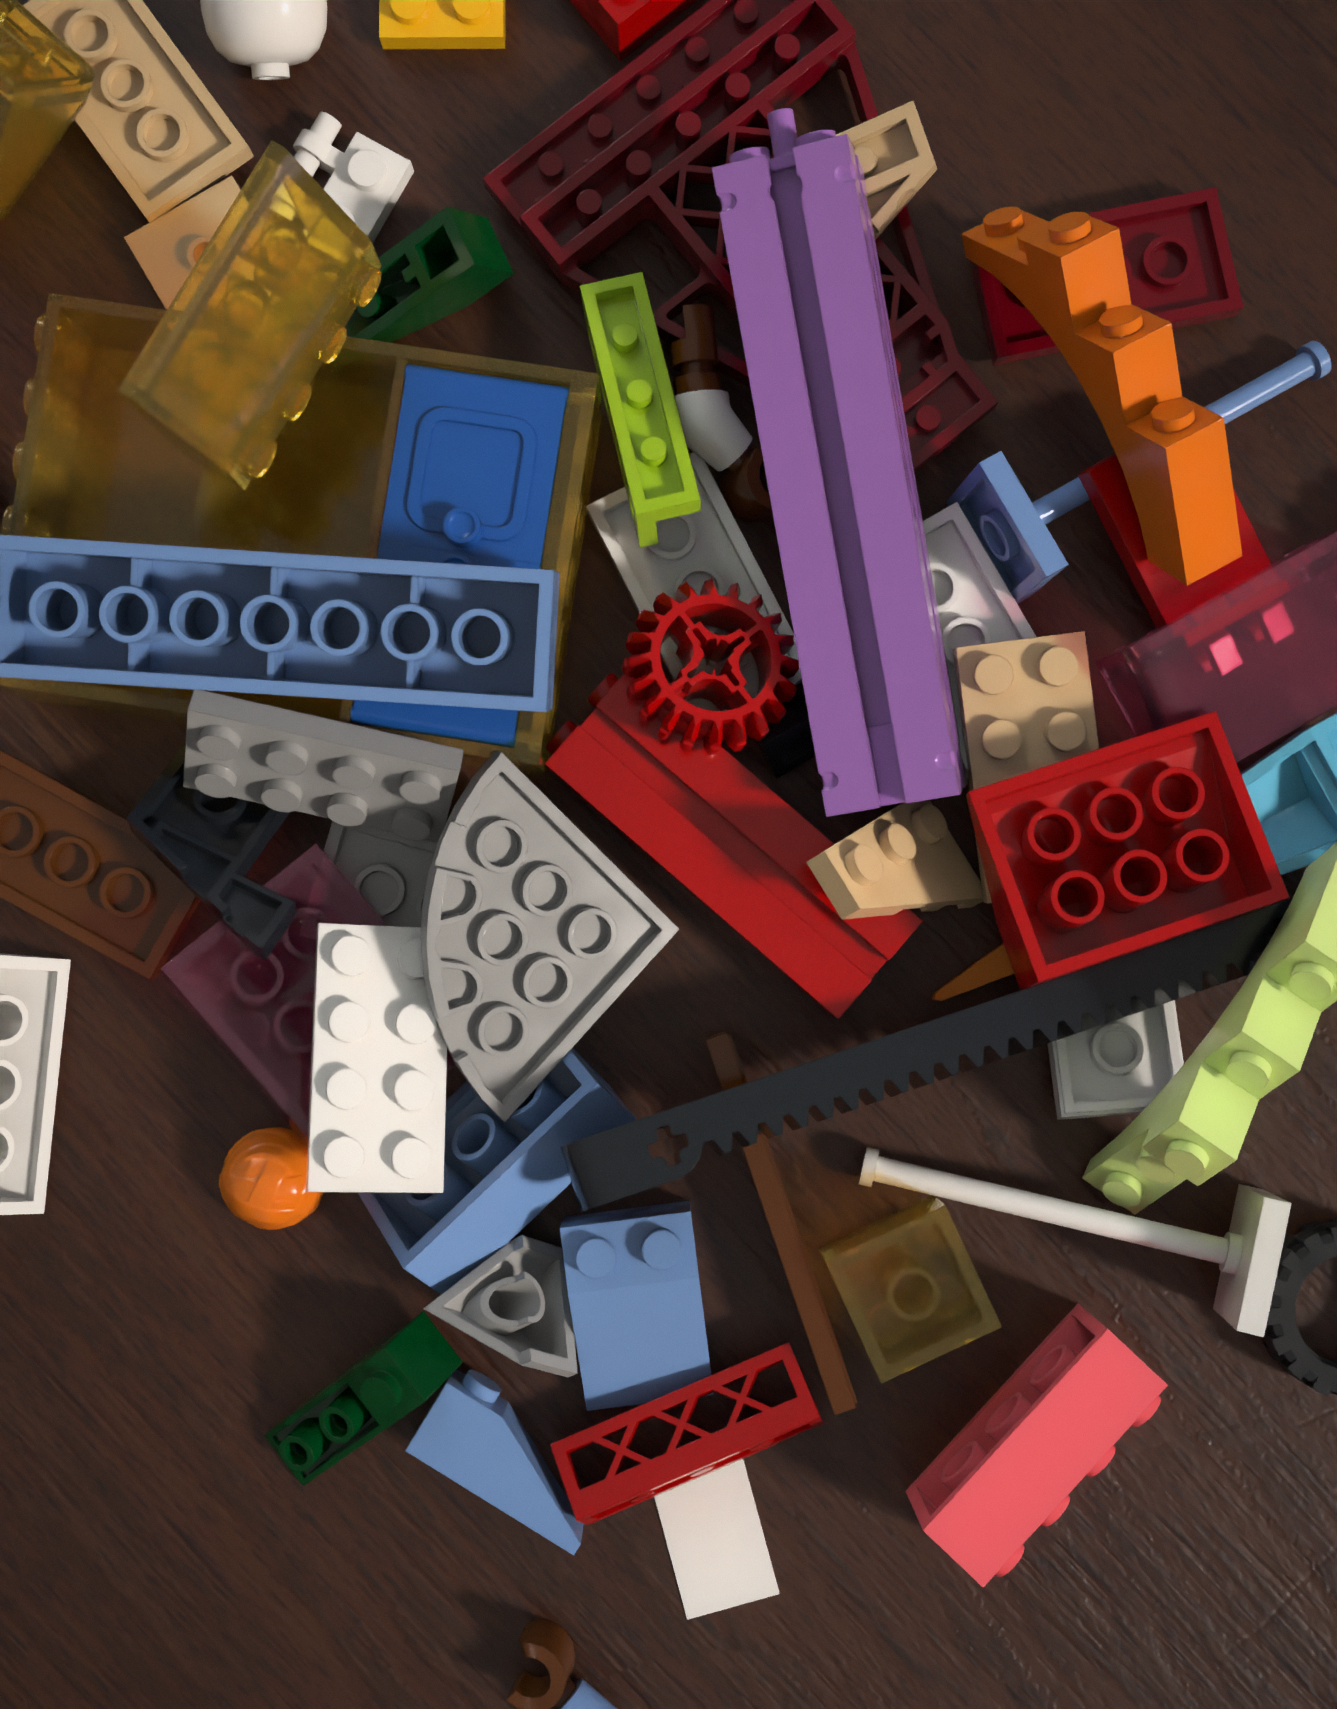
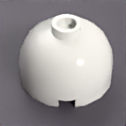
M200 0L206 33L216 51L231 63L251 67L252 79L255 80L289 79V66L309 61L319 50L326 32L327 0Z

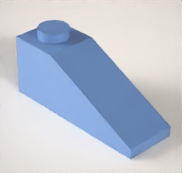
M456 1369L448 1377L405 1451L570 1554L575 1555L581 1545L584 1524L576 1521L568 1497L509 1401L499 1396L502 1391L501 1388L493 1380L480 1372L469 1370L465 1375Z

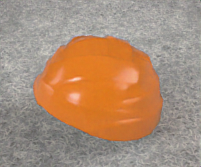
M269 1127L252 1131L237 1141L224 1160L219 1178L221 1195L228 1209L243 1221L265 1230H276L293 1226L312 1214L319 1206L324 1192H306L308 1139L297 1131L282 1127Z

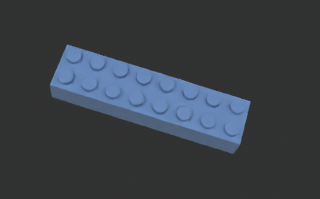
M0 535V677L548 712L553 708L560 573L555 570Z

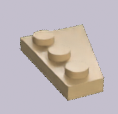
M930 800L907 804L903 802L806 862L842 920L894 915L903 909L920 908L921 912L937 911L947 905H957L958 909L971 908L983 902L981 881L949 832L943 814L932 805Z

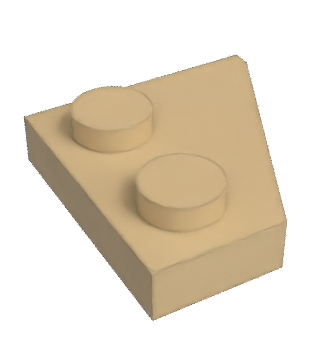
M914 101L836 134V136L848 135L854 147L855 155L857 154L863 167L867 190L866 198L870 209L875 240L937 170Z

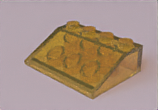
M271 140L117 390L176 451L244 491L253 477L260 478L272 464L277 451L276 438L288 419L295 421L305 410L312 394V386L310 385L312 379L323 362L329 364L337 357L346 339L347 329L345 325L358 305L364 307L371 301L379 287L382 276L380 271L382 265L372 241L285 147Z

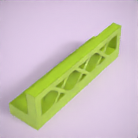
M643 272L580 285L587 334L639 547L642 548L658 544L656 521L700 512L701 500Z

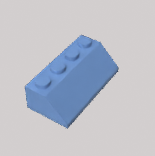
M573 1047L506 1122L476 1094L468 1081L446 1100L443 1193L358 1194L403 1269L438 1293L443 1294L508 1244L571 1183L560 1147L636 1121L637 1118L609 1084Z

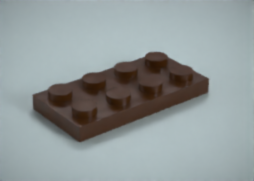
M0 749V898L149 980L157 979L198 906L200 899L131 832L126 817Z

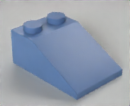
M690 1201L564 1217L560 1226L569 1305L587 1411L645 1404L711 1376Z

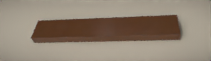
M724 1030L704 1037L722 1091L747 1083L731 1034ZM758 1128L757 1143L742 1147L828 1399L834 1415L855 1409V1404L858 1401L768 1140Z

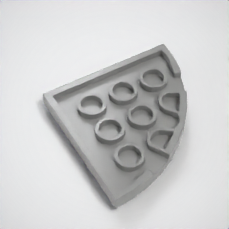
M494 750L468 783L453 807L439 837L428 872L422 905L421 952L423 975L429 1003L440 1035L457 1068L476 1094L506 1122L676 934L679 928L502 752Z

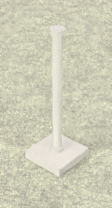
M866 1148L859 1185L871 1187L872 1182L875 1181L1218 1263L1221 1272L1213 1309L1236 1331L1260 1337L1265 1335L1292 1203L1264 1189L1242 1184L1238 1185L1230 1229L1223 1238L878 1156L879 1149Z

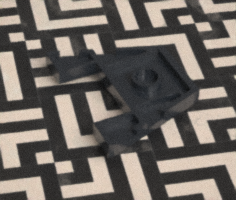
M185 742L128 815L127 820L131 832L257 957L266 960L297 915L295 901L244 876L290 812L276 811L265 804L233 797H211L197 789L183 787Z

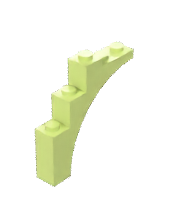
M1337 842L1306 868L1293 899L1271 940L1239 991L1206 1037L1152 1102L1113 1141L1090 1159L1082 1179L1103 1192L1105 1197L1112 1203L1126 1208L1135 1215L1186 1179L1199 1186L1234 1163L1238 1158L1259 1100L1301 1070L1321 1012L1337 1001Z

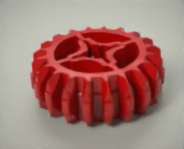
M712 578L704 581L699 596L687 581L678 586L675 593L676 600L662 592L655 598L653 603L655 612L648 610L640 612L635 623L639 631L629 633L625 643V648L633 655L624 659L622 673L635 678L627 687V697L631 700H648L638 713L640 722L651 721L658 716L662 720L657 732L659 740H666L671 735L673 729L684 734L680 741V748L683 752L690 751L697 738L703 739L704 748L709 756L718 753L723 738L734 752L744 748L747 743V735L756 741H761L769 732L767 722L778 724L786 714V709L782 702L791 701L796 693V685L788 680V678L793 677L799 670V660L785 656L794 645V635H775L774 632L782 622L781 613H773L764 618L759 613L764 602L762 594L754 596L749 604L738 599L741 593L738 583L730 585L725 596L718 594L717 586ZM704 626L717 627L731 634L717 635L711 633ZM669 637L677 645L678 648L675 654L683 665L676 679L670 684L664 675L660 659L661 645ZM751 652L756 662L759 676L758 691L754 699L745 690L744 686L747 681L739 669L744 656ZM728 658L718 676H716L715 668L712 674L702 670L695 675L702 659H705L707 666L710 660L719 664ZM703 698L711 701L719 711L702 709L688 703V701Z

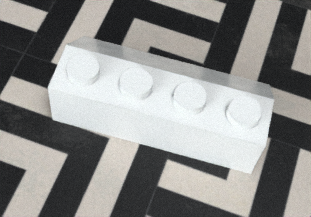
M0 953V1215L44 1214L71 964L70 959Z

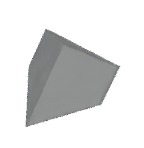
M521 1235L511 1240L423 1308L522 1366L568 1378L578 1374L575 1335L561 1247Z

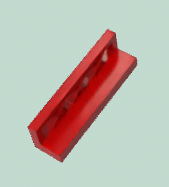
M788 1342L550 1444L576 1521L590 1525L819 1427L824 1422L808 1388L792 1346ZM784 1362L797 1397L774 1407H769L749 1398L759 1372ZM746 1378L740 1394L726 1388ZM716 1392L736 1401L727 1427L709 1433L689 1424L699 1398ZM685 1405L680 1419L666 1414L668 1411ZM745 1406L760 1412L740 1421ZM655 1417L675 1426L676 1430L667 1452L649 1459L629 1449L640 1423ZM626 1430L620 1445L605 1439ZM686 1431L700 1437V1439L680 1447ZM594 1443L616 1452L606 1478L582 1489L570 1453ZM626 1457L641 1463L620 1472Z

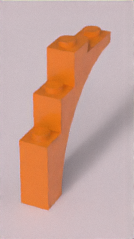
M1010 206L988 213L983 218L982 224L962 233L961 237L966 258L991 273L1024 304L1049 334L1077 376L1103 424L1123 470L1138 514L1148 561L1188 586L1242 557L1224 417L1182 396L1172 323L1131 304L1119 228L1091 217L1085 212L1066 213L1049 222L1018 207Z

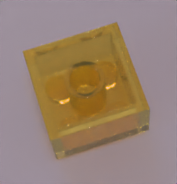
M932 1195L818 1248L881 1384L1002 1327L945 1204L936 1196Z

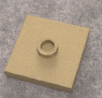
M232 175L124 237L182 338L191 350L298 289L290 272Z

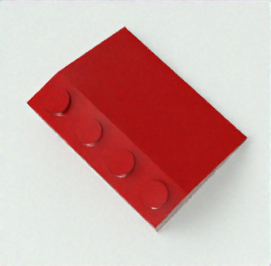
M1216 711L969 791L966 794L998 930L1020 990L1234 919L1289 898Z

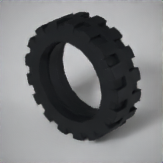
M1337 1218L1329 1219L1330 1222L1320 1223L1318 1221L1308 1222L1300 1226L1302 1231L1298 1234L1291 1235L1287 1233L1285 1235L1264 1335L1265 1343L1263 1344L1269 1355L1279 1362L1286 1372L1315 1391L1327 1396L1329 1394L1337 1395V1360H1330L1317 1355L1304 1343L1296 1325L1295 1303L1302 1283L1318 1264L1337 1256Z

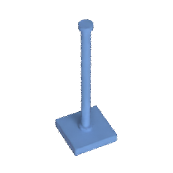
M1310 341L1297 349L1296 357L1204 408L1224 417V423L1227 424L1306 379L1317 381L1326 376L1331 371L1330 356L1321 343ZM999 451L979 462L947 500L946 504L949 507L958 502L1013 598L1019 604L1030 598L1069 565L1047 529L1046 524L1089 501L1090 498L1079 477L1040 499L1031 502L1002 451Z

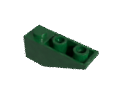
M422 1311L367 1352L264 1436L301 1485L305 1486L424 1403L463 1361L426 1313Z

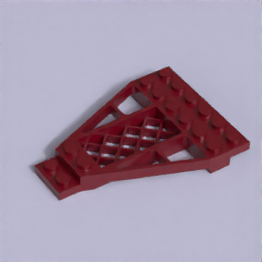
M710 0L484 176V187L561 283L580 294V285L599 281L580 270L583 266L643 220L654 221L698 274L696 279L655 311L652 310L659 338L670 344L686 338L685 328L671 320L683 312V305L693 304L704 295H713L718 298L739 324L728 258L723 257L724 234L720 212L683 208L686 185L690 182L715 185L711 166L726 154V164H728L729 156L734 153L735 147L739 144L769 147L772 151L771 158H774L767 114L777 109L786 108L835 69H841L846 75L860 122L863 123L877 117L878 113L855 44L856 30L831 0ZM677 193L675 207L669 199ZM906 205L893 219L892 224L907 270L879 236L875 243L883 290L887 291L890 295L888 320L915 473L991 413L997 406L998 401L957 351L949 322L940 312ZM691 226L718 229L716 256ZM899 306L905 315L897 320ZM717 346L719 363L713 368L751 388L746 362Z

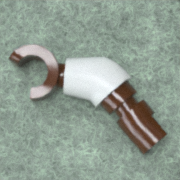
M705 304L683 305L686 338L672 342L670 344L672 368L673 370L680 371L681 375L674 379V398L686 445L718 472L723 471L720 477V492L733 515L740 520L757 522L773 516L770 495L761 485L759 477L760 471L765 472L761 445L754 449L749 446L753 438L732 410L728 392L721 390L720 375L712 372V367L719 363L713 308Z

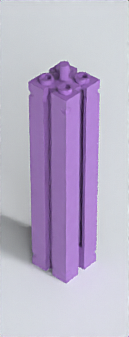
M777 109L767 114L774 158L770 159L767 147H750L732 153L729 156L728 164L712 167L716 195L722 207L720 212L817 768L823 781L822 796L826 817L876 809L881 806L903 802L907 804L960 795L963 790L962 788L967 785V779L960 751V738L873 225L866 198L867 190L863 167L857 154L855 155L854 147L847 134L836 136L833 130H818L798 137L793 109Z

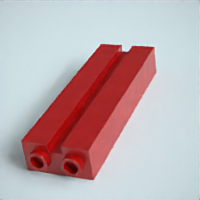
M610 673L588 698L587 701L595 709L580 726L575 725L569 720L547 744L545 749L552 756L545 762L546 767L832 1017L839 1019L872 981L873 976L887 960L893 957L923 920L910 909H903L894 915L842 920L806 863L833 846L834 843L722 746L716 755L709 756L704 748L703 739L697 738L691 750L683 752L680 748V741L684 734L674 729L666 740H659L657 732L662 720L657 716L651 721L640 722L638 717L641 707L648 700H631L627 697V687L635 678L624 674L618 678L615 674Z

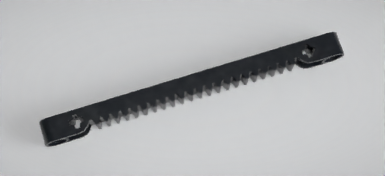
M1292 899L560 1147L580 1210L583 1212L683 1177L691 1172L699 1161L702 1147L705 1143H708L716 1154L721 1156L731 1152L732 1135L744 1148L757 1143L758 1128L768 1139L783 1134V1120L794 1131L808 1126V1112L816 1122H820L833 1117L834 1106L841 1114L859 1108V1098L867 1106L884 1100V1091L889 1097H893L909 1091V1084L914 1089L933 1083L934 1076L940 1081L959 1074V1069L963 1073L983 1066V1061L987 1065L1008 1057V1054L1013 1056L1249 975L1269 943L1267 935L1274 934ZM658 1129H665L669 1138L680 1136L683 1141L684 1148L675 1153L676 1164L674 1166H668L664 1157L652 1158L649 1153L648 1147L658 1140L656 1131Z

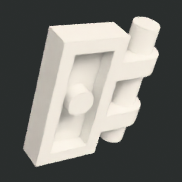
M321 111L310 130L302 129L293 144L296 154L282 178L274 177L265 192V196L269 201L258 220L270 230L280 233L290 215L304 222L295 237L299 247L353 277L413 175L414 169L410 160L359 132H356L345 153L333 147L331 144L342 125L333 116ZM319 167L331 174V177L316 201L305 195L304 191Z

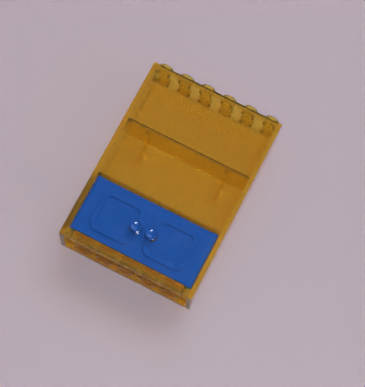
M49 293L46 314H41L35 325L34 341L39 355L35 378H29L24 390V410L28 420L24 441H20L17 444L13 455V473L17 480L14 503L6 508L3 515L2 535L555 570L560 573L553 708L548 712L208 691L463 749L461 765L480 768L488 758H492L499 751L523 774L547 777L548 768L545 762L550 758L551 753L545 748L554 736L587 520L586 506L589 505L603 415L598 373ZM0 677V690L28 701L187 724L188 707L194 691L192 689Z

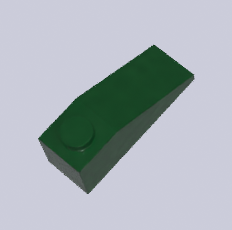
M447 206L309 310L334 364L343 366L468 307L513 275L514 272L487 217Z

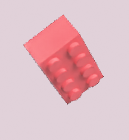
M1077 1303L906 1490L922 1530L984 1588L994 1575L1002 1577L1016 1566L1024 1553L1023 1544L1040 1525L1048 1527L1060 1518L1070 1502L1068 1494L1086 1475L1093 1477L1109 1464L1115 1454L1116 1448L1114 1444L1131 1425L1139 1427L1153 1416L1161 1403L1159 1395L1168 1385L1107 1327Z

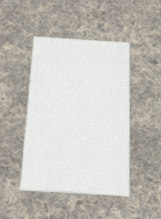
M743 1459L654 1497L687 1620L780 1594Z

